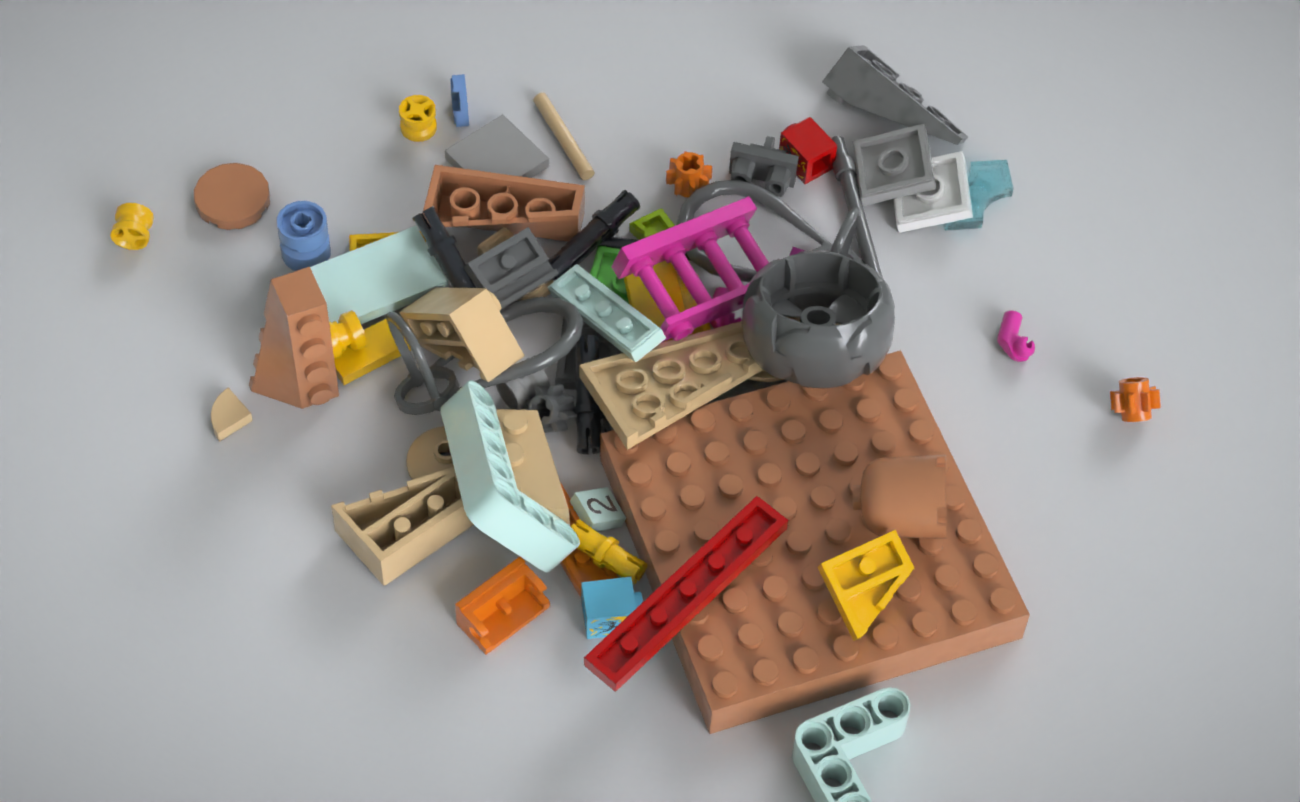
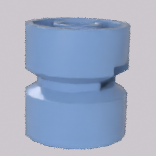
M295 201L280 210L277 216V229L281 255L286 266L294 271H298L329 260L331 247L327 217L323 208L310 201Z

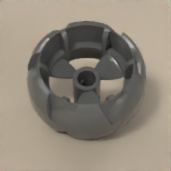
M801 251L798 254L783 259L773 260L754 275L744 296L742 328L747 350L752 359L763 370L776 378L785 379L807 388H835L846 385L862 374L869 375L881 365L891 347L895 323V305L891 290L883 277L868 264L863 265L839 253L830 251ZM787 317L800 318V322Z

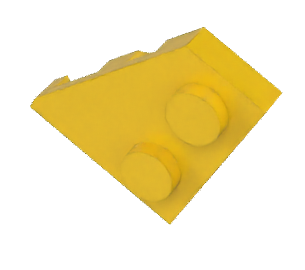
M896 530L827 560L817 568L853 641H855L867 632L868 627L885 608L899 586L904 583L913 571L914 566Z

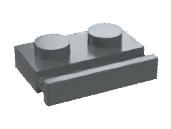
M529 227L468 262L463 267L476 288H487L488 291L497 297L501 310L551 281L559 274L557 269L554 270L548 262L549 257Z

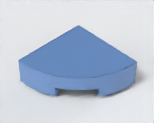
M465 74L452 75L450 84L454 124H456V127L469 126Z

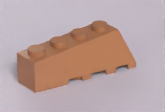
M435 165L423 211L434 206L444 227L460 226L496 232L505 227L513 234H517L529 227L535 237L569 242L582 228L585 214V185Z
M310 267L271 279L264 309L266 323L264 328H260L259 341L261 347L260 352L255 354L253 365L256 371L255 376L250 377L249 387L254 393L301 409L312 405H322L330 399L339 396L327 303Z

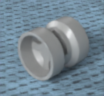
M540 370L525 377L497 384L496 388L510 409L521 410L527 406V400L537 396L535 392L536 387H550V383L544 370Z

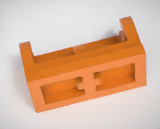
M519 556L455 604L457 625L487 655L550 607V601L543 593L547 587L526 565L524 559Z

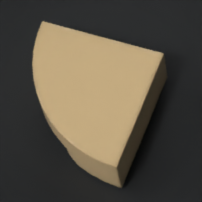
M229 387L217 397L212 406L211 422L214 434L219 442L253 421L251 412Z

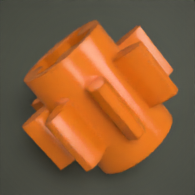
M684 151L677 159L670 158L669 170L666 171V184H675L674 194L676 196L690 197L695 190L709 184V180L712 179L713 168L711 165H704V155Z
M1134 377L1119 380V390L1110 391L1111 410H1114V413H1121L1122 421L1124 422L1152 419L1151 409L1161 408L1160 390L1156 389V386L1149 387L1148 378Z

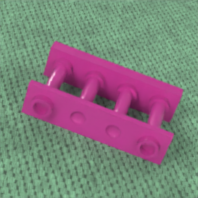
M750 196L621 247L611 267L618 279L631 274L635 277H640L665 318L660 327L666 337L662 342L671 338L674 341H679L691 334L694 328L743 308V300L749 284L743 285L716 241L727 235L731 238L735 237L756 272L769 263L748 230L750 226L749 221L757 210ZM695 248L703 250L729 292L712 299L686 258V252ZM663 261H666L668 264L672 263L697 306L679 312L653 270V266Z

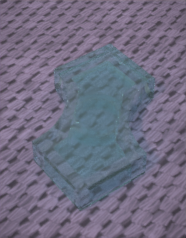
M1007 160L970 162L968 185L973 218L944 223L945 231L982 228L985 209L1001 198L1012 197L1014 188Z

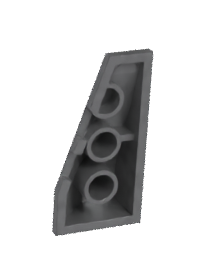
M864 45L848 47L822 81V83L829 87L827 94L842 105L847 102L849 105L908 127L925 124L927 134L956 145L964 143L968 138L964 132L938 109L931 105L925 108L921 104L924 101L921 97L922 94L905 83L901 82L899 84L895 80L899 77V74Z

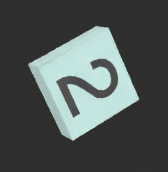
M608 487L575 492L570 500L578 517L595 531L621 527L626 520V516Z

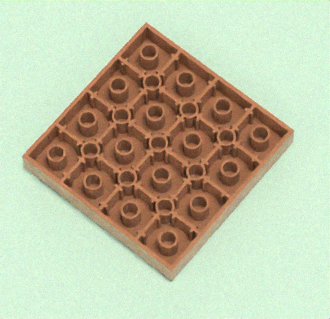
M901 350L888 353L881 365L869 375L862 374L852 382L840 387L807 388L788 381L705 404L628 450L614 430L601 433L600 461L616 501L626 516L625 523L639 559L647 563L645 574L653 592L756 496L760 497L789 520L787 530L672 638L709 734L1023 638L1030 616L1029 611ZM946 455L947 539L899 537L914 569L893 594L885 608L868 627L867 632L860 639L853 641L817 568L827 560L880 537L868 530L863 522L861 510H853V485H861L863 471L875 459Z

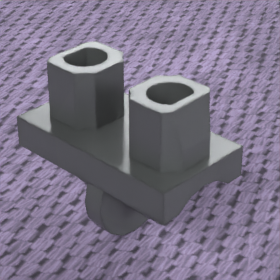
M771 136L766 137L764 146L753 143L746 145L733 142L729 174H731V180H742L749 183L752 182V179L764 181L765 189L776 196L782 197L788 187L794 188L799 156L787 154V151L775 149V137Z

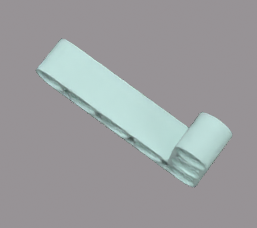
M469 380L440 407L465 513L479 530L540 570L550 572L580 545V540L569 524L517 489L493 399L479 383Z
M891 687L883 688L806 720L799 725L795 733L792 759L815 802H872L849 759L892 742L902 736L906 728L911 705L908 696L903 691ZM891 711L898 717L887 718L880 712ZM848 726L854 727L858 729L860 733L849 734L845 732L842 728ZM816 743L822 749L816 751L809 750L804 744ZM833 778L840 781L842 785L831 787L825 784L823 780Z

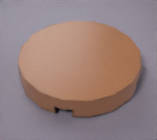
M241 163L221 164L209 169L199 178L194 188L196 210L202 220L208 224L210 221L217 224L218 228L225 230L242 229L256 223L262 217L261 213L265 211V208L268 209L270 204L268 182L263 174L252 166Z

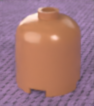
M946 455L886 457L875 459L869 463L863 471L861 485H853V510H861L863 522L868 530L878 536H883L896 530L898 536L904 538L947 539Z

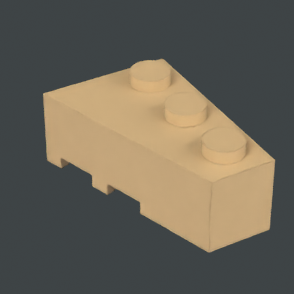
M435 287L399 312L421 347L445 360L450 356L460 359L458 362L459 367L466 371L472 367L477 368L480 371L481 379L490 382L525 356L500 313L501 305L499 300L487 288Z
M497 409V416L517 489L570 526L569 508L538 410Z
M454 467L407 481V486L386 493L378 490L369 493V498L348 505H345L343 501L331 505L336 533L383 586L474 525L465 513Z

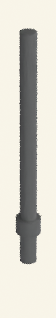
M834 136L831 139L837 144L836 159L832 164L835 178L841 182L848 211L850 212L852 207L855 206L861 210L855 236L862 261L882 276L855 180L857 170L854 160L848 155L844 138L842 136Z

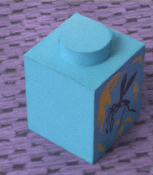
M631 577L581 582V605L587 639L606 637L643 602L641 591L634 592Z

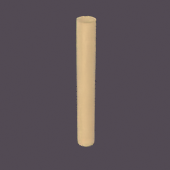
M545 93L537 94L533 99L535 105L582 180L591 179L595 174L593 168Z

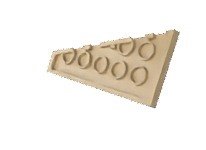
M787 317L800 322V318ZM742 321L688 335L679 341L670 340L662 342L636 363L627 355L621 353L579 365L580 379L627 450L763 370L752 359L743 338Z

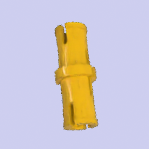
M581 519L576 521V525L573 524L571 526L580 540V545L577 549H580L594 559L593 563L599 568L606 567L621 578L631 577L633 585L642 578L647 569V563L624 550V548L619 546L617 539L612 536L607 538L592 529Z

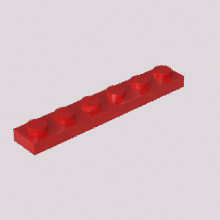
M756 496L584 657V666L616 692L788 528L789 520L760 497Z

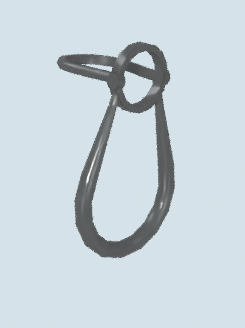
M742 180L715 181L695 190L682 204L676 225L693 219L695 212L704 202L717 196L736 194L745 197L750 196V198L765 205L821 244L820 247L812 251L839 253L864 265L857 253L853 252L850 247L861 214L859 207H852L834 243L831 244L778 196L761 185ZM695 248L686 252L693 263L711 275L720 277L703 250ZM731 264L742 282H750L757 273L756 270Z
M536 297L516 301L501 310L500 313L505 322L522 315L538 312L559 314L565 317L567 321L566 332L557 343L543 353L510 366L490 382L483 379H478L475 382L487 388L531 375L552 366L572 350L581 337L583 318L577 307L560 298ZM389 312L386 317L388 327L409 371L408 377L399 384L394 394L400 411L410 415L427 414L435 410L440 411V407L460 389L454 371L443 367L456 357L450 356L446 360L441 357L429 367L423 350L407 323L396 312ZM406 342L408 343V345H409V347H410V349H411V351H412V353H413V355H414V357H415V359H416V362H417V364H418V367H419L420 371L418 370V368H417V366H416V363H415V361H414V359H413V357H412V355H411V353H410V350H409V348H408ZM436 378L449 381L448 387L442 393H439L434 381ZM425 383L431 398L430 400L420 403L404 401L405 395L410 389Z

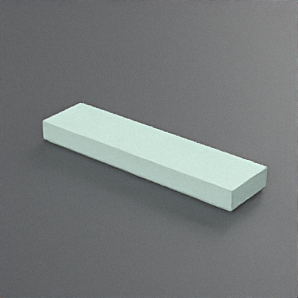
M578 264L574 265L547 287L552 297L560 298L575 305L586 324L635 363L666 339L660 327Z

